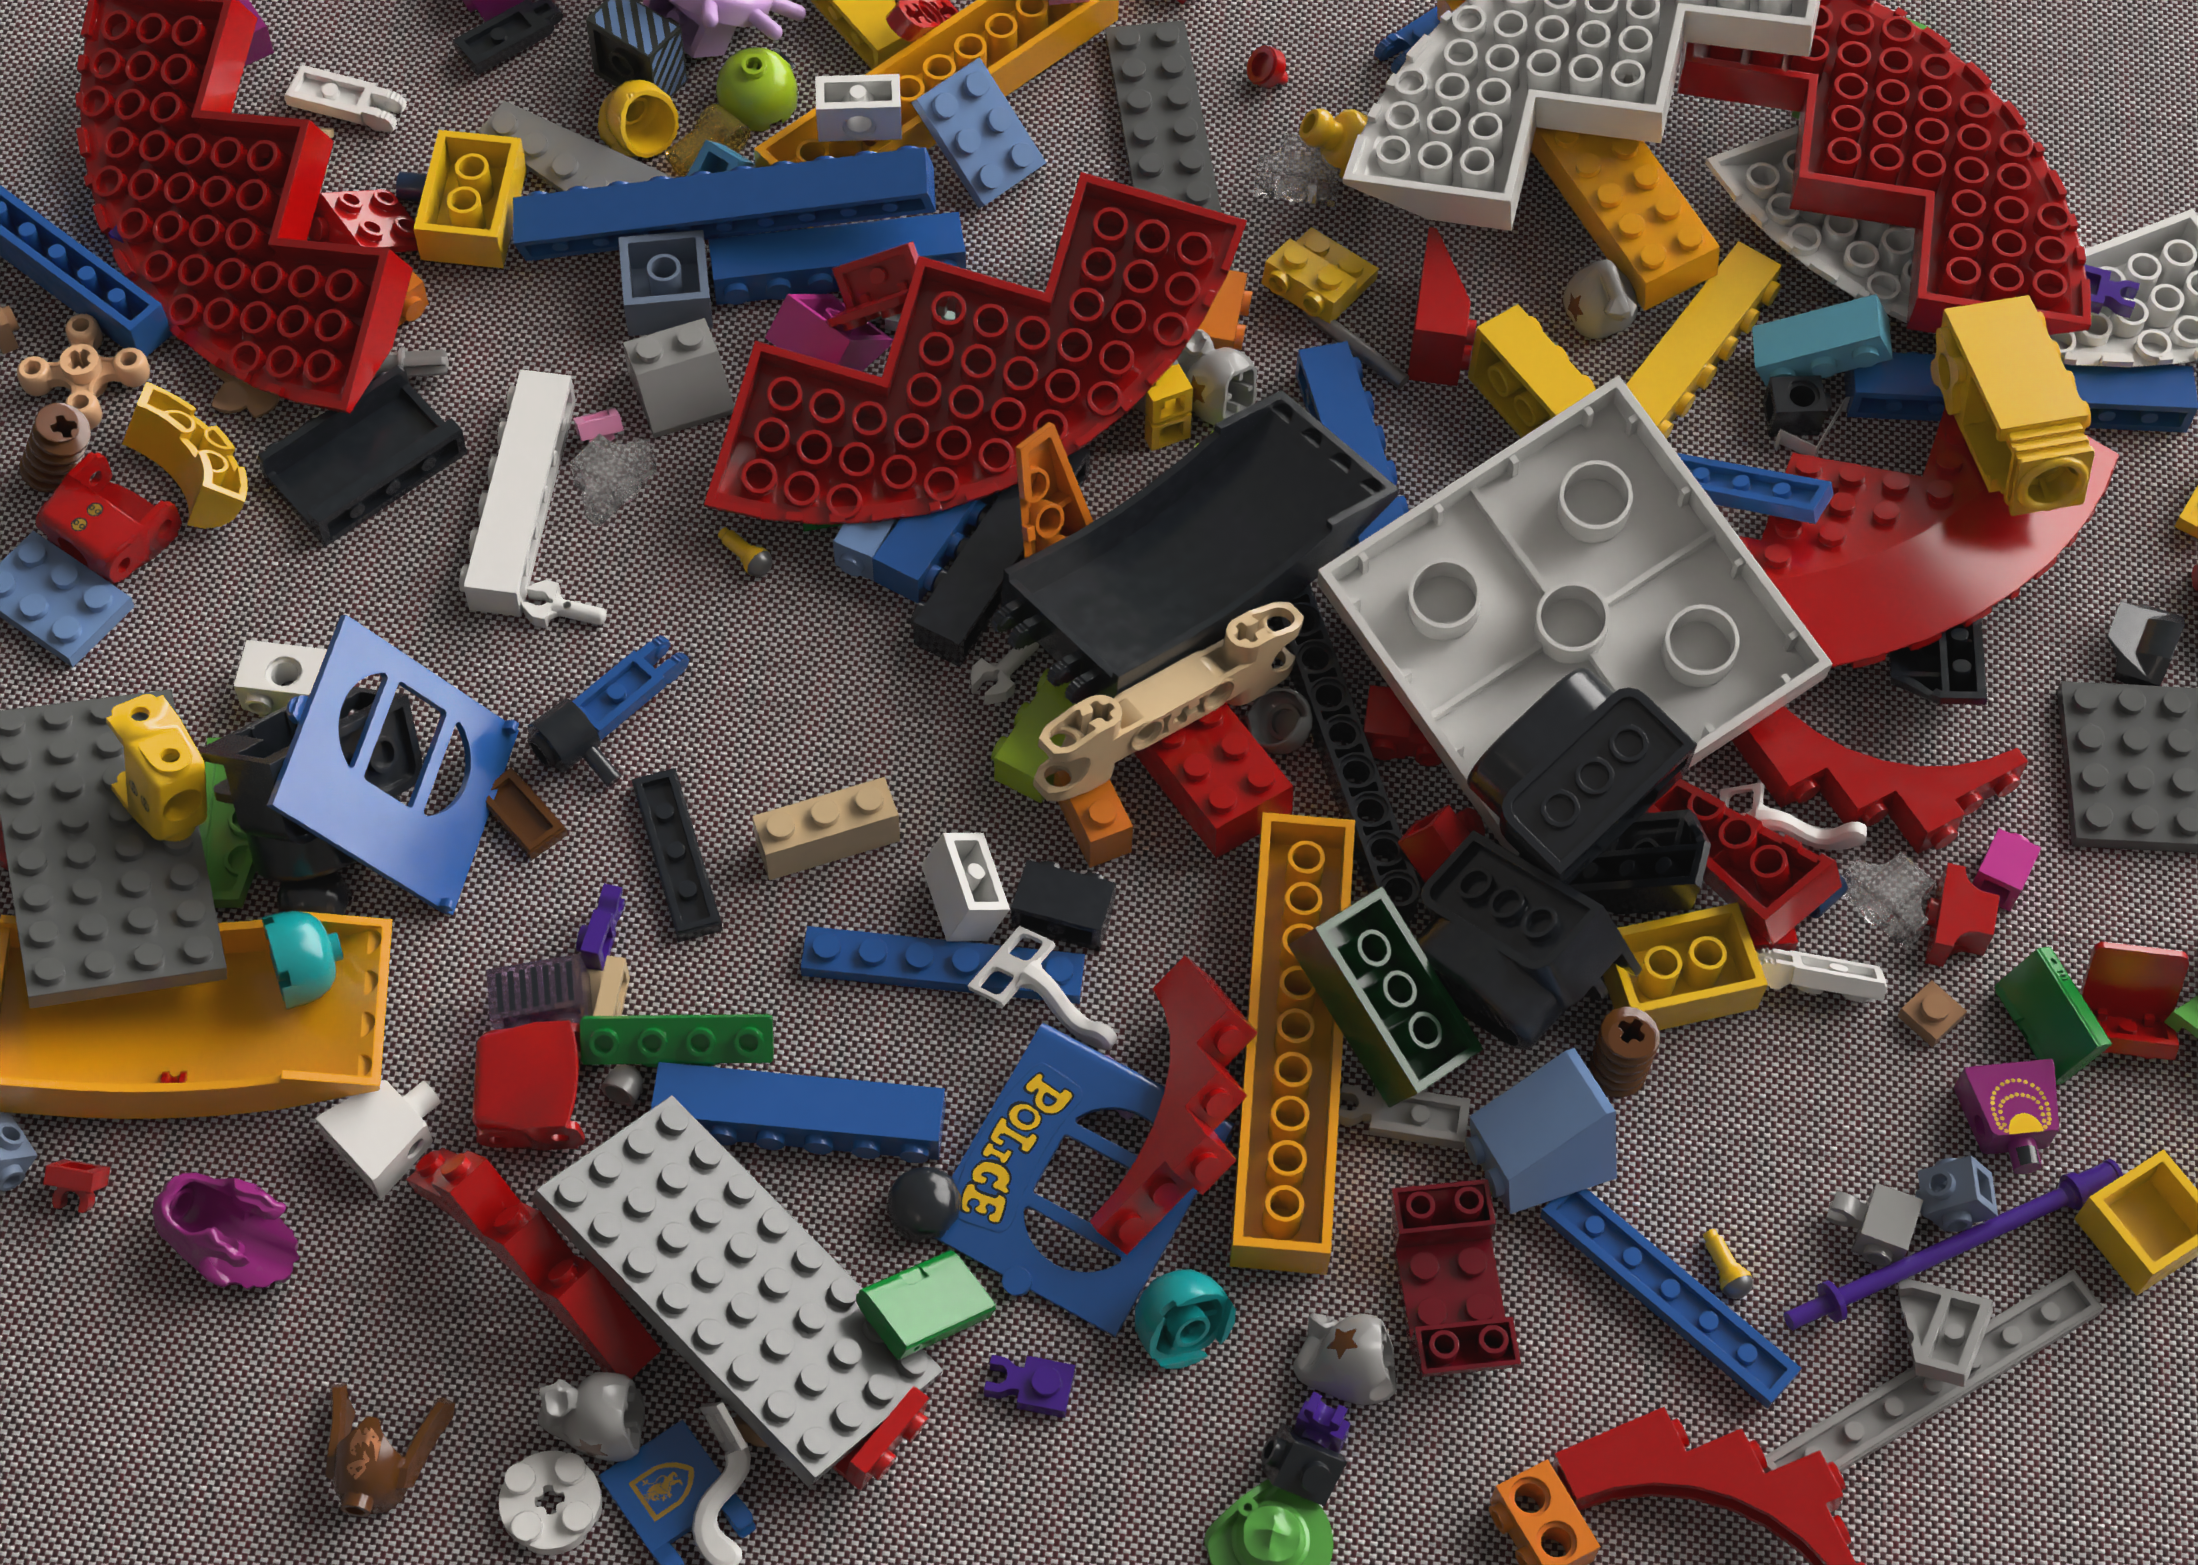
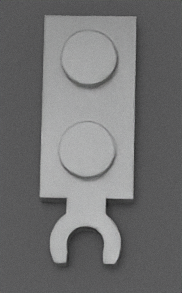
M1353 1085L1342 1086L1340 1099L1354 1102L1357 1108L1354 1110L1339 1109V1124L1354 1126L1361 1121L1370 1122L1368 1135L1453 1149H1464L1471 1099L1421 1091L1389 1108L1376 1087L1374 1096H1369L1359 1087Z

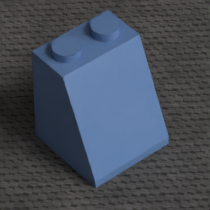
M1575 1048L1564 1051L1469 1116L1471 1137L1465 1139V1144L1470 1160L1475 1166L1479 1164L1485 1171V1179H1488L1491 1195L1494 1198L1500 1197L1510 1214L1617 1179L1616 1111Z

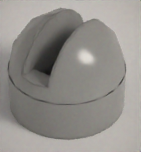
M623 1064L616 1066L608 1073L601 1085V1090L614 1102L625 1106H633L642 1092L643 1079L640 1072L634 1066Z

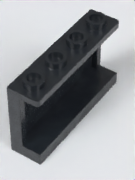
M397 365L388 372H383L373 379L350 414L327 410L318 417L307 420L301 428L281 441L270 444L264 452L258 455V461L265 481L323 546L326 547L466 455L467 449L463 432L459 425L452 418L445 422L410 385L406 370L401 365Z

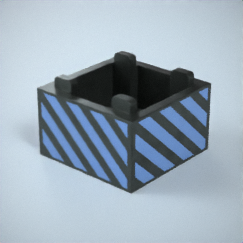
M605 0L586 18L594 74L616 87L625 81L645 80L654 83L668 94L670 98L688 81L682 31L679 22L670 17L665 18L643 5L640 0Z

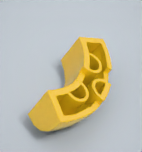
M146 382L122 445L150 458L176 481L185 495L188 504L189 517L187 525L206 529L221 527L231 522L243 508L248 482L245 467H239L233 456L235 451L234 445L217 425L208 427L194 416L196 411L194 406L167 390Z

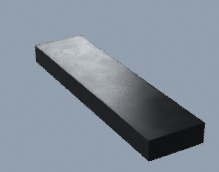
M676 768L631 779L678 943L723 931L720 915Z

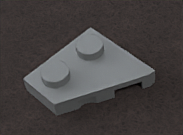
M1908 1278L1898 1282V1297L1915 1374L1965 1387L1993 1313V1300Z

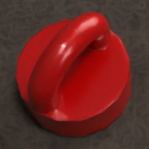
M1263 45L1253 51L1247 63V76L1249 80L1263 88H1271L1276 84L1285 85L1288 82V74L1285 70L1286 59L1284 54L1279 49Z

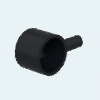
M564 698L527 726L530 738L527 740L528 745L537 759L546 768L554 767L564 773L581 759H584L607 787L612 786L621 778L622 775L598 748L601 745V741L594 726L583 711L571 700Z

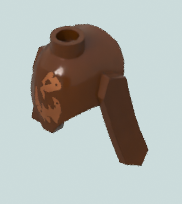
M347 1384L330 1385L332 1426L325 1477L333 1480L334 1491L341 1500L340 1510L357 1517H367L370 1514L390 1511L402 1501L408 1488L414 1487L432 1448L454 1416L455 1402L446 1398L436 1399L407 1446L406 1455L403 1457L387 1440L381 1429V1420L376 1417L367 1416L351 1432L356 1412L348 1396Z

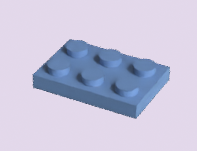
M980 57L911 102L978 208L985 206L1047 163Z
M34 530L0 562V617L72 668L135 607L129 595Z

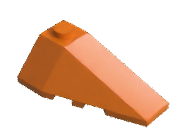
M1050 422L1015 447L1024 558L1074 534L1093 522L1055 425Z

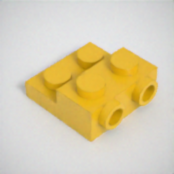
M1311 227L1297 241L1289 238L1266 260L1261 284L1269 288L1273 293L1280 295L1301 308L1308 315L1317 316L1330 324L1332 320H1336L1376 281L1379 268Z

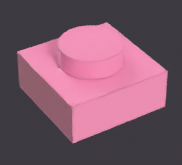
M616 408L573 418L580 440H589L591 445L612 441L615 439L614 433L624 431L620 414Z

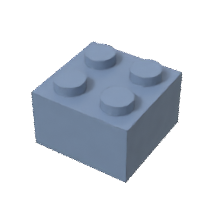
M703 230L618 237L623 303L629 336L652 334L705 318L709 329L713 328Z

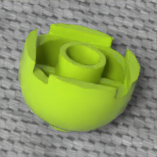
M750 47L739 50L725 61L718 72L716 97L719 108L726 114V119L732 125L746 131H765L770 129V124L777 123L781 119L782 123H784L791 117L797 107L798 87L790 64L778 53L766 48Z

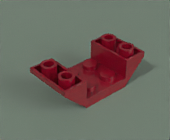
M1488 1179L1392 1188L1394 1259L1408 1344L1421 1377L1520 1367L1521 1359L1513 1317L1505 1316L1492 1244L1496 1220Z

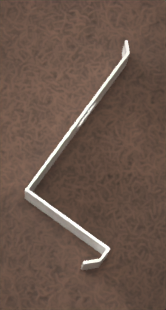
M1846 397L1817 446L1780 429L1774 444L1775 450L1777 451L1779 444L1800 454L1815 456L1840 412L1846 410L1850 397Z

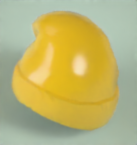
M641 79L625 81L611 91L602 102L599 109L598 132L600 139L611 149L630 158L633 156L650 158L661 154L672 144L679 129V116L670 96L654 83Z

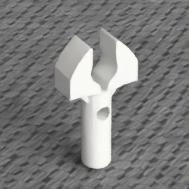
M548 580L540 581L527 587L529 598L545 600L547 603L535 605L521 601L523 613L534 626L546 629L550 620L558 616L596 625H602L607 616L604 608L563 599L560 595L559 583Z
M1035 642L1020 650L1013 648L998 663L990 664L981 658L972 667V694L985 681H993L997 678V683L985 693V704L1006 701L1015 693V683L1010 680V675L1039 648V644Z

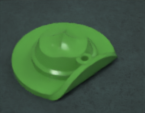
M1269 1479L1251 1489L1231 1505L1212 1523L1204 1537L1211 1565H1330L1333 1554L1332 1529L1322 1507L1313 1501L1273 1486Z

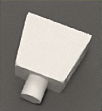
M381 1080L379 1091L353 1095L323 1112L315 1119L324 1139L381 1199L431 1146L433 1139L428 1125L422 1118L441 1104V1101L425 1081L419 1083L402 1097L388 1081Z

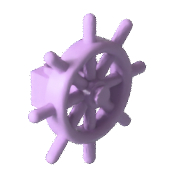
M644 0L642 3L665 18L670 17L679 22L684 51L692 58L725 55L737 26H755L771 40L780 39L783 30L780 25L768 17L769 11L796 21H801L806 16V10L802 5L789 0Z

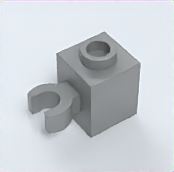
M1876 1183L1866 1204L1848 1193L1836 1191L1834 1200L1830 1203L1826 1220L1836 1225L1857 1228L1851 1252L1862 1255L1864 1260L1873 1265L1885 1267L1903 1259L1906 1255L1923 1199Z

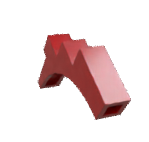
M1785 706L1779 708L1731 740L1780 808L1794 801L1804 803L1820 791L1843 824L1860 822L1865 823L1866 826H1872L1888 814L1917 854L1931 847L1939 850L1954 841L1958 836L1957 829L1963 817L1976 811L1986 799L1995 794L1998 797H2004L2013 792L2021 784L2020 777L2028 763V760L2018 747L1987 760L1954 766H1915L1884 761L1848 749L1825 737L1808 726Z
M1186 955L1152 988L1164 1008L1170 1033L1168 1075L1164 1095L1153 1127L1137 1159L1115 1192L1090 1220V1223L1099 1234L1126 1255L1192 1188L1203 1195L1237 1161L1214 1130L1248 1096L1225 1067L1258 1032L1214 979Z
M442 1147L438 1151L426 1154L419 1160L415 1166L416 1171L406 1179L414 1191L454 1218L513 1271L561 1321L603 1372L624 1374L632 1379L661 1351V1348L604 1275L591 1262L575 1255L541 1211L522 1203L487 1158L469 1150L465 1153L456 1154Z
M1662 1407L1554 1454L1553 1469L1579 1511L1613 1500L1649 1496L1690 1499L1730 1510L1765 1527L1799 1552L1810 1565H1865L1862 1561L1859 1563L1855 1562L1847 1546L1851 1544L1850 1534L1839 1515L1832 1517L1830 1513L1839 1508L1844 1497L1842 1491L1846 1487L1836 1464L1833 1461L1827 1463L1820 1450L1765 1473L1763 1469L1767 1468V1462L1761 1447L1756 1440L1749 1442L1742 1428L1686 1451L1685 1448L1689 1447L1690 1443L1682 1423L1678 1418L1671 1420L1665 1407Z

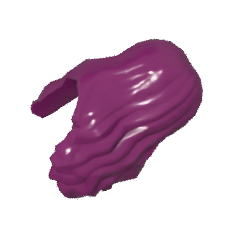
M183 1173L172 1177L165 1183L162 1192L154 1198L152 1214L155 1228L160 1237L208 1282L216 1286L242 1285L247 1290H251L253 1287L265 1289L272 1283H285L291 1278L294 1268L293 1263L299 1260L297 1253L298 1240L293 1236V1230L288 1228L279 1218L285 1212L286 1205L282 1202L278 1203L255 1183H249L237 1178L216 1179L199 1173Z

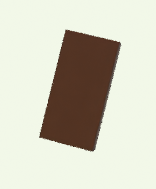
M512 767L494 781L491 790L498 789L494 800L489 795L487 797L486 807L490 811L489 814L531 861L568 835L567 828Z

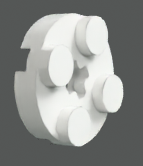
M562 1451L539 1452L528 1456L520 1463L512 1465L505 1474V1482L499 1494L500 1517L507 1533L519 1544L528 1547L529 1551L540 1555H556L568 1552L578 1547L586 1539L585 1535L591 1531L594 1523L597 1524L601 1516L602 1494L594 1472L577 1454ZM554 1491L557 1496L563 1495L565 1497L564 1502L556 1505V1513L547 1514L544 1507H537L538 1500L544 1498V1493Z

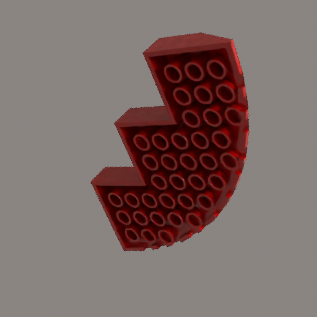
M88 0L81 35L85 38L83 55H78L77 71L81 74L80 92L76 93V107L80 109L81 127L76 128L80 155L85 158L87 175L83 176L86 186L91 189L95 205L92 206L101 232L107 236L113 249L112 255L118 267L131 282L162 304L170 331L174 336L215 367L256 389L302 405L350 414L393 347L413 268L388 248L307 241L334 141L309 119L231 113L258 18L238 0ZM116 225L117 231L124 243L109 237L108 233Z
M1821 0L1809 57L1690 42L1683 43L1677 88L1678 94L1800 112L1789 209L1915 228L1906 329L1936 333L1937 328H1941L1943 313L1946 308L2027 295L2030 296L2037 312L2041 311L2043 313L2049 335L2090 329L2091 291L2090 279L2086 277L2084 266L2086 254L2084 246L2080 245V239L2077 234L2079 225L2076 216L2070 213L2065 199L2067 196L2066 188L2056 169L2051 170L2043 156L2045 148L2041 142L2035 143L2026 131L2027 123L2017 108L2009 100L2003 102L1991 89L1992 81L1973 62L1970 61L1966 64L1950 50L1952 44L1928 26L1922 30L1906 18L1907 12L1900 7L1893 11L1875 0Z
M1081 172L1045 292L919 256L882 377L755 341L707 492L704 507L762 520L817 525L877 523L939 512L991 496L1017 484L1018 474L1015 447L1045 424L1050 422L1055 425L1068 457L1089 444L1132 409L1167 372L1200 327L1229 273L1247 220ZM947 311L955 312V320L946 321L942 317L947 314Z
M1944 408L1923 476L1792 453L1785 473L1832 482L1834 496L1816 524L1770 515L1761 540L1739 536V538L1833 663L1831 668L1850 663L1854 669L1884 661L1887 653L1907 646L1913 651L1930 645L1942 637V632L1959 624L1968 627L1978 619H1982L1990 614L1992 606L2006 597L2010 600L2017 597L2023 585L2031 579L2037 580L2055 565L2056 558L2065 547L2069 548L2077 539L2081 528L2085 523H2089L2095 513L2097 503L2101 497L2105 496L2117 465L2119 454L2087 436L2089 445L2093 447L2095 455L2085 502L2081 505L2058 508L2051 511L2011 516L2009 506L2004 501V495L2000 491H1988L1954 415H1949L1946 408Z

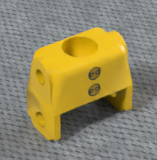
M144 694L116 705L112 709V715L106 717V723L124 746L125 771L117 776L116 783L111 784L112 791L127 812L154 839L174 842L185 840L192 835L196 826L204 823L207 819L205 763L181 719L163 695L155 697L151 694ZM139 712L146 713L149 715V717L143 721H136L133 718H131L134 714Z

